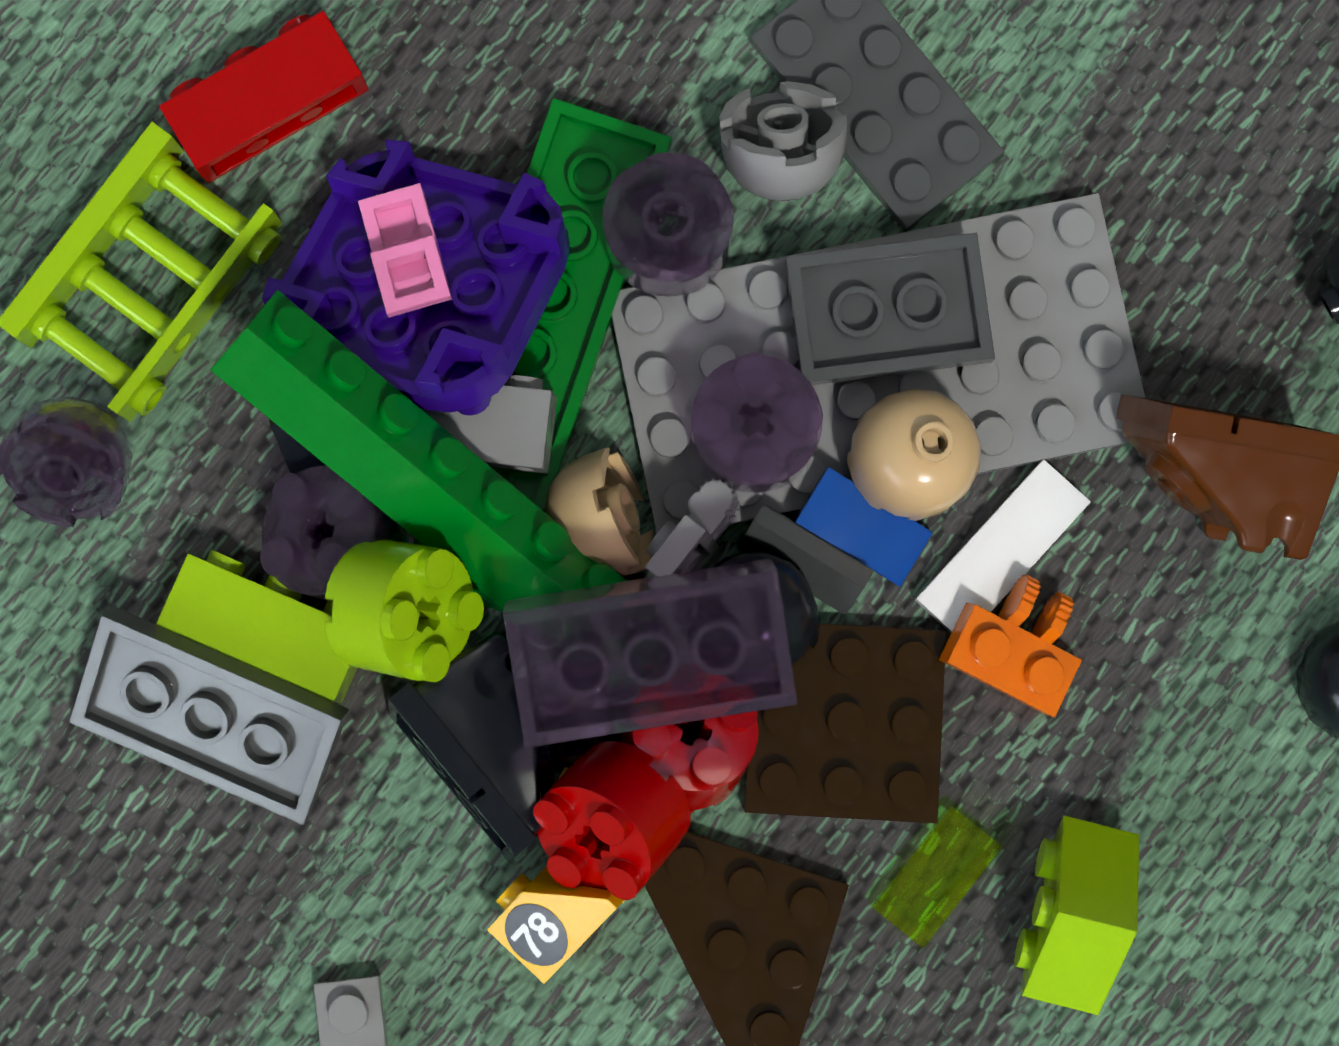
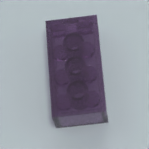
M771 559L505 601L503 618L525 748L797 705L778 572Z

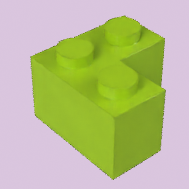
M1063 815L1054 839L1044 838L1039 848L1035 876L1044 878V886L1039 888L1032 913L1033 929L1023 928L1020 933L1015 951L1014 966L1024 969L1023 997L1099 1015L1138 932L1139 834Z

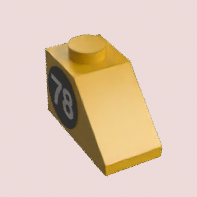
M546 865L532 881L524 873H521L503 892L496 902L505 911L487 931L545 984L624 900L615 897L608 890L580 885L576 888L564 887L553 879Z

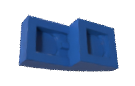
M830 467L824 469L794 519L795 523L871 568L872 571L901 587L933 533L916 521L907 520L908 517L895 516L882 508L877 510L870 506L851 480Z

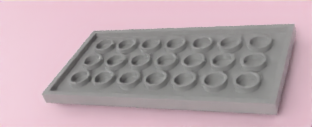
M1099 193L795 254L801 255L977 232L995 359L992 363L802 387L785 267L786 256L621 289L612 314V321L656 534L669 521L678 525L685 515L690 517L688 500L695 492L701 490L700 485L703 486L706 483L705 481L710 482L712 479L715 481L721 479L723 483L728 482V487H732L734 490L732 493L737 494L736 500L740 502L737 505L739 511H736V517L730 519V525L753 521L763 504L768 505L781 514L800 511L826 467H830L853 482L847 457L848 452L851 451L852 435L858 425L856 423L859 417L885 396L910 389L937 391L959 403L972 419L981 443L980 469L977 475L1037 463L1043 459L1047 461L1130 444L1123 436V421L1116 419L1120 396L1125 394L1145 398Z

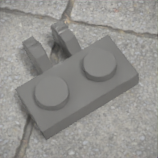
M712 479L710 482L705 481V485H700L701 490L695 492L688 500L690 517L685 515L678 525L671 521L666 523L647 548L646 552L652 558L645 568L680 596L720 547L716 541L731 524L730 519L736 517V511H739L737 505L740 502L736 500L737 494H733V488H729L728 482L723 483L721 479L719 481Z

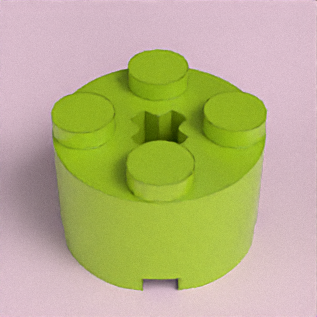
M393 540L365 541L354 545L342 556L329 578L325 599L333 600L332 622L324 621L326 637L332 650L345 664L410 680L438 682L446 676L450 662L463 651L470 631L480 625L483 618L484 605L481 596L473 592L471 579L465 566L458 557L448 550Z

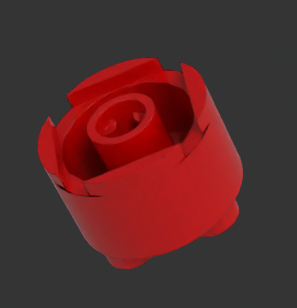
M674 663L649 679L638 691L621 730L619 742L636 746L654 757L655 760L649 766L665 781L672 774L686 795L690 813H694L695 810L712 805L715 806L724 801L739 783L757 747L759 733L757 705L750 695L745 693L733 680L722 673L706 667ZM682 735L694 739L693 745H686L680 741Z
M616 741L600 742L579 757L535 804L533 814L538 824L542 827L537 835L544 851L549 857L547 860L548 872L556 882L567 888H576L580 885L608 890L619 899L631 900L635 898L678 847L690 827V807L681 785L671 774L665 781L649 766L655 760L654 757L644 750L627 743Z

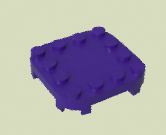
M386 140L387 150L364 155L348 166L340 158L326 175L332 192L282 281L268 277L262 295L264 304L279 290L419 408L450 413L458 411L468 416L483 412L489 406L491 397L500 391L513 374L565 270L570 252V239L561 208L547 192L545 183L525 172L518 184L509 183L417 158L414 156L409 141ZM420 183L432 219L452 300L388 317L370 255L372 251L358 201Z

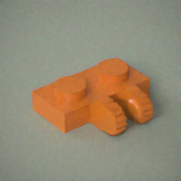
M1025 574V576L1022 575L1014 583L998 616L976 604H965L939 661L1047 716L1055 718L1082 662L1081 659L1052 645L1064 632L1068 623L1067 620L1071 617V612L1073 611L1074 599L1060 591L1058 593L1055 592L1047 601L1045 607H1043L1044 610L1040 614L1032 633L1020 628L1019 626L1029 617L1041 587L1039 585L1040 581Z

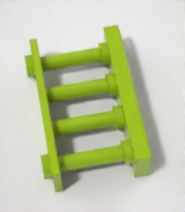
M154 122L149 124L0 317V327L26 346L32 348L38 339L42 342L50 339L119 390L107 407L129 422L134 419L137 413L146 416L157 406L166 391V385L162 383L163 379L251 264L255 262L258 265H262L271 257L281 241V234L277 231L283 224L276 213L264 203L249 220L181 170L182 163L178 158L184 150L169 133ZM154 189L158 192L166 189L234 239V242L212 270L142 219L143 211L140 210V207ZM116 239L120 242L128 239L196 289L174 320L104 269L105 262L101 258ZM77 289L81 292L87 289L91 290L158 340L135 370L65 319L66 311L62 308Z

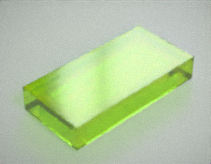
M949 806L938 820V824L933 826L871 907L924 948L1002 846L955 808Z

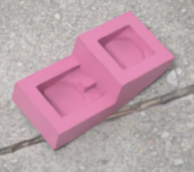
M414 184L359 200L358 204L372 251L370 255L387 316L393 317L452 300L439 245L421 184Z

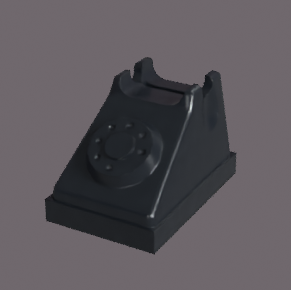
M494 632L452 660L449 670L442 680L438 682L419 681L413 686L410 683L404 686L388 699V715L505 859L510 862L536 839L535 835L542 828L534 817L533 808L554 785V771L548 736L536 729L535 706L536 699L543 687L542 682L531 668L519 674L512 673L507 669L505 663L509 658L506 655L513 649V646L503 634Z

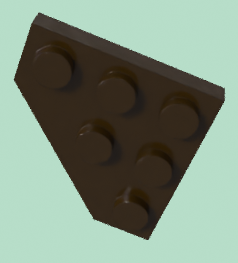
M687 832L678 847L646 883L645 888L725 1046H799L849 885Z

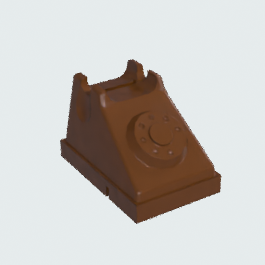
M1121 394L1116 419L1123 421V436L1146 459L1145 470L1154 483L1184 510L1199 516L1205 536L1211 539L1226 541L1227 535L1231 530L1235 534L1238 545L1242 550L1255 553H1263L1265 547L1272 543L1273 538H1278L1284 545L1283 557L1299 560L1308 557L1339 472V434L1291 423Z

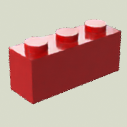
M324 10L313 17L309 14H304L293 18L280 28L279 36L259 48L248 46L236 51L224 62L225 68L204 80L196 77L181 83L172 90L169 96L170 99L159 105L194 167L207 184L369 91L360 70Z

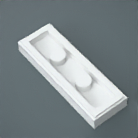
M1043 459L915 598V601L950 633H952L966 603L976 604L991 612L1010 592L1018 578H1021L1022 575H1025L1091 501Z

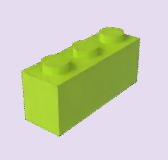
M211 549L205 561L187 554L156 625L336 703L343 702L357 668L351 667L340 660L332 650L326 637L324 621L332 622V601L328 600L324 610L320 611L300 602L305 591L304 589L272 575H269L264 586L242 577L246 564Z

